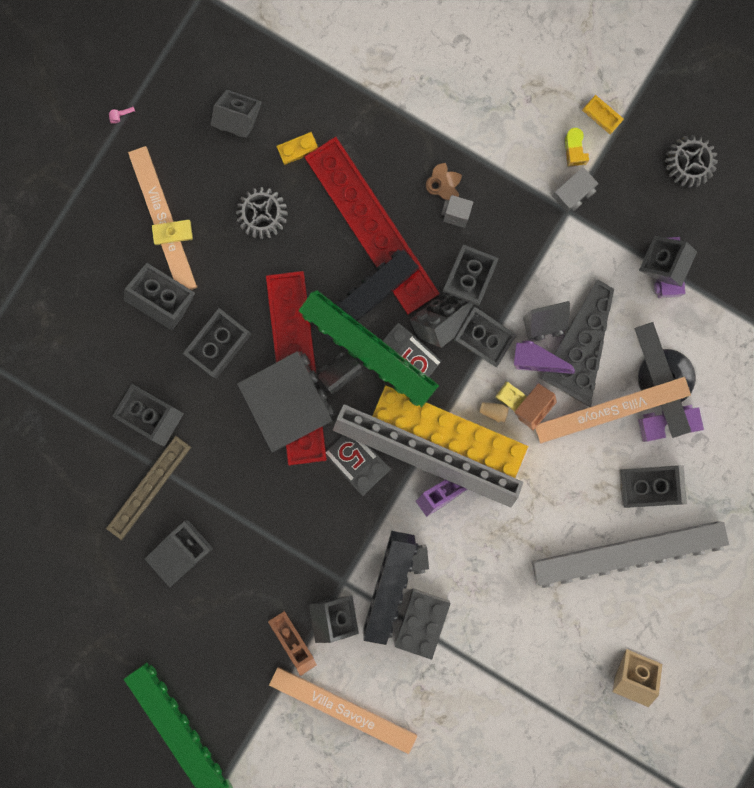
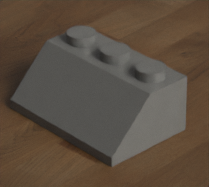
M146 263L125 288L124 301L170 330H173L184 316L195 292Z

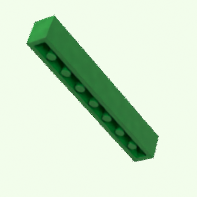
M318 290L312 292L300 308L299 312L303 314L302 317L306 321L313 322L318 326L317 329L320 332L330 335L334 343L344 346L352 357H358L363 361V365L366 368L376 371L380 379L390 382L398 393H404L415 406L423 407L439 387L436 382Z
M145 663L125 677L124 681L195 788H233L228 779L225 780L222 776L220 766L210 758L211 753L206 746L203 747L200 743L198 733L195 730L192 731L188 725L189 720L187 716L181 714L178 710V703L167 693L168 689L163 681L160 682L157 678L155 668Z

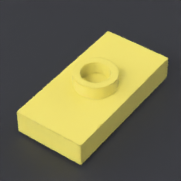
M190 220L152 225L155 245L193 240Z
M505 382L495 396L496 399L514 412L527 397L509 382Z

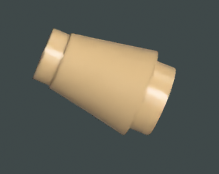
M482 402L480 413L499 423L500 421H506L509 407H505V404Z

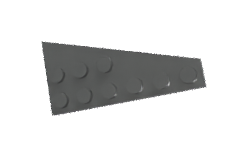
M596 280L554 353L555 356L573 366L574 374L543 372L540 378L588 407L592 405L593 391L595 390L597 371L599 370L607 320L614 293V288L600 280Z

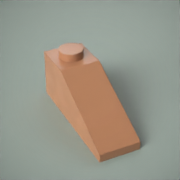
M285 611L268 621L300 676L317 666L312 654Z

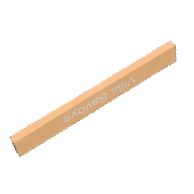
M144 146L128 152L154 225L174 222L147 147ZM181 241L161 244L173 279L190 290L197 288Z
M682 377L540 423L535 429L541 444L691 396L686 378Z
M280 667L277 668L269 686L407 754L410 753L417 738V734Z

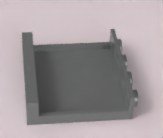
M297 351L237 383L271 452L278 451L284 446L336 420V412L332 405H328L326 398H328L323 388L319 387L317 383L319 381L318 376L314 370L311 371L308 365L310 361L305 353L302 354V352Z

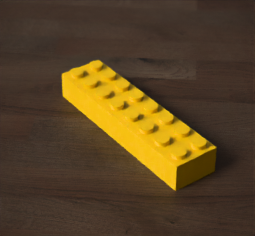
M386 385L372 416L513 478H516L529 447L426 403L423 407L415 406L404 393L400 394L395 389Z

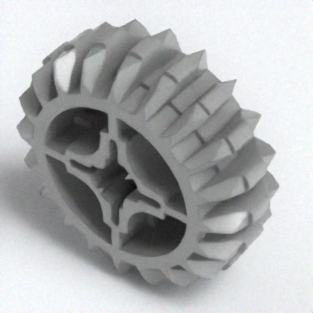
M694 135L689 139L687 136H684L682 141L678 139L675 144L670 146L671 151L666 153L669 158L665 160V163L670 164L666 167V170L672 171L669 177L674 175L676 177L674 182L681 180V186H684L687 182L688 188L692 187L693 184L696 187L701 183L705 184L707 178L710 179L713 176L712 172L716 171L714 165L718 163V160L713 159L717 156V153L711 152L714 146L708 147L709 140L703 143L702 137L696 140ZM691 148L695 149L696 152H689L688 150L685 151L683 149ZM701 155L704 158L705 166L704 163L701 161ZM695 156V158L693 159L694 162L690 166H688V164L690 163L689 160ZM678 160L681 161V163H682V168H680V166H679V164H678ZM689 170H691V171H694L695 173L698 172L699 174H698V175H690V174H687L686 172L689 171Z
M263 187L260 188L258 193L256 188H253L254 194L251 195L247 191L246 195L248 198L241 197L240 199L243 204H237V207L242 209L236 211V214L240 216L237 218V221L242 223L240 225L241 229L247 228L245 231L247 235L252 232L253 238H256L258 233L260 239L264 238V234L271 238L270 232L273 231L277 235L276 228L283 229L280 222L286 223V219L283 216L288 215L287 211L284 210L287 206L286 204H281L283 198H277V192L271 195L272 191L270 188L267 189L266 193H264ZM257 200H268L260 205L254 203ZM273 203L277 207L275 219L269 214ZM248 208L254 212L251 223L247 220ZM257 210L261 212L265 211V214L267 216L262 214L259 216ZM261 222H268L270 224L265 227H256Z

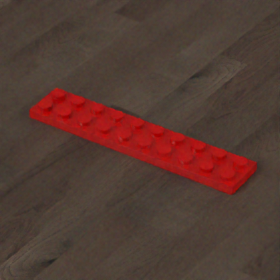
M334 137L304 157L376 268L383 262L387 264L392 259L391 255L403 249L420 267L417 272L393 291L406 314H411L439 296L440 293L337 137Z
M304 271L266 276L276 363L298 351L307 355L310 361L308 365L311 371L314 370L316 373L310 322L302 317L303 314L299 312L307 299ZM323 426L286 445L288 465L327 461Z

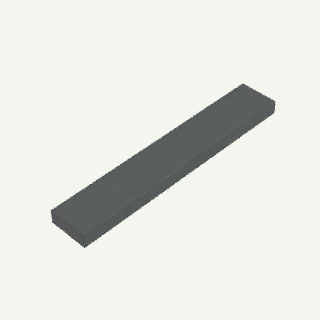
M654 322L634 328L654 386L673 381ZM680 399L661 405L672 438L691 432Z

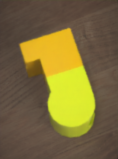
M571 128L565 137L568 167L586 165L589 162V153H583L582 140L584 134L579 128Z

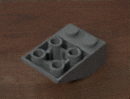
M444 292L439 298L433 300L426 308L410 319L416 337L442 348L456 336L474 304Z
M186 520L170 533L145 560L169 587H172L212 551L213 547L190 521Z

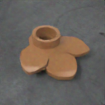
M446 163L439 164L433 169L432 177L427 180L426 189L430 194L439 195L444 200H450L451 195L459 197L455 187L460 183L462 175L456 172H448ZM437 183L439 187L434 189L432 184Z

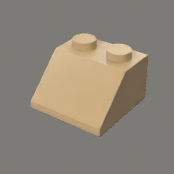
M626 649L615 674L612 692L649 707L659 696L662 664Z

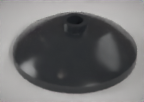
M663 349L671 374L673 375V380L685 377L690 393H692L696 382V374L691 361L681 352ZM645 359L638 371V384L641 391L654 387ZM688 397L681 398V402L686 400Z

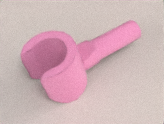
M134 107L120 111L111 110L109 112L110 123H119L120 116L134 112Z

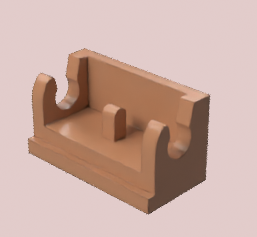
M538 383L516 409L515 414L522 423L534 431L557 403L556 395Z

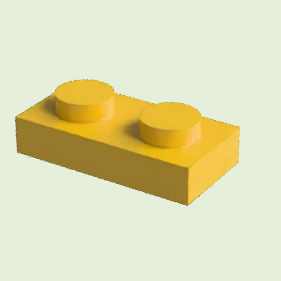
M312 132L277 146L284 165L301 159L318 148Z

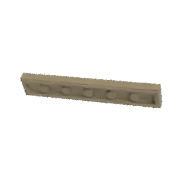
M175 436L106 529L120 540H123L192 447Z

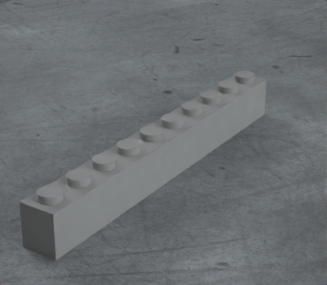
M345 404L333 428V431L510 508L519 497L523 481Z
M716 521L532 561L536 584L542 585V588L554 586L553 583L561 581V584L573 582V578L580 577V580L592 578V574L598 573L599 576L608 575L611 570L615 569L618 572L627 571L629 566L636 565L637 568L648 566V562L664 563L667 562V558L674 557L675 560L686 558L685 554L702 555L705 554L704 550L709 549L720 551L724 549L723 546L729 545L725 523Z

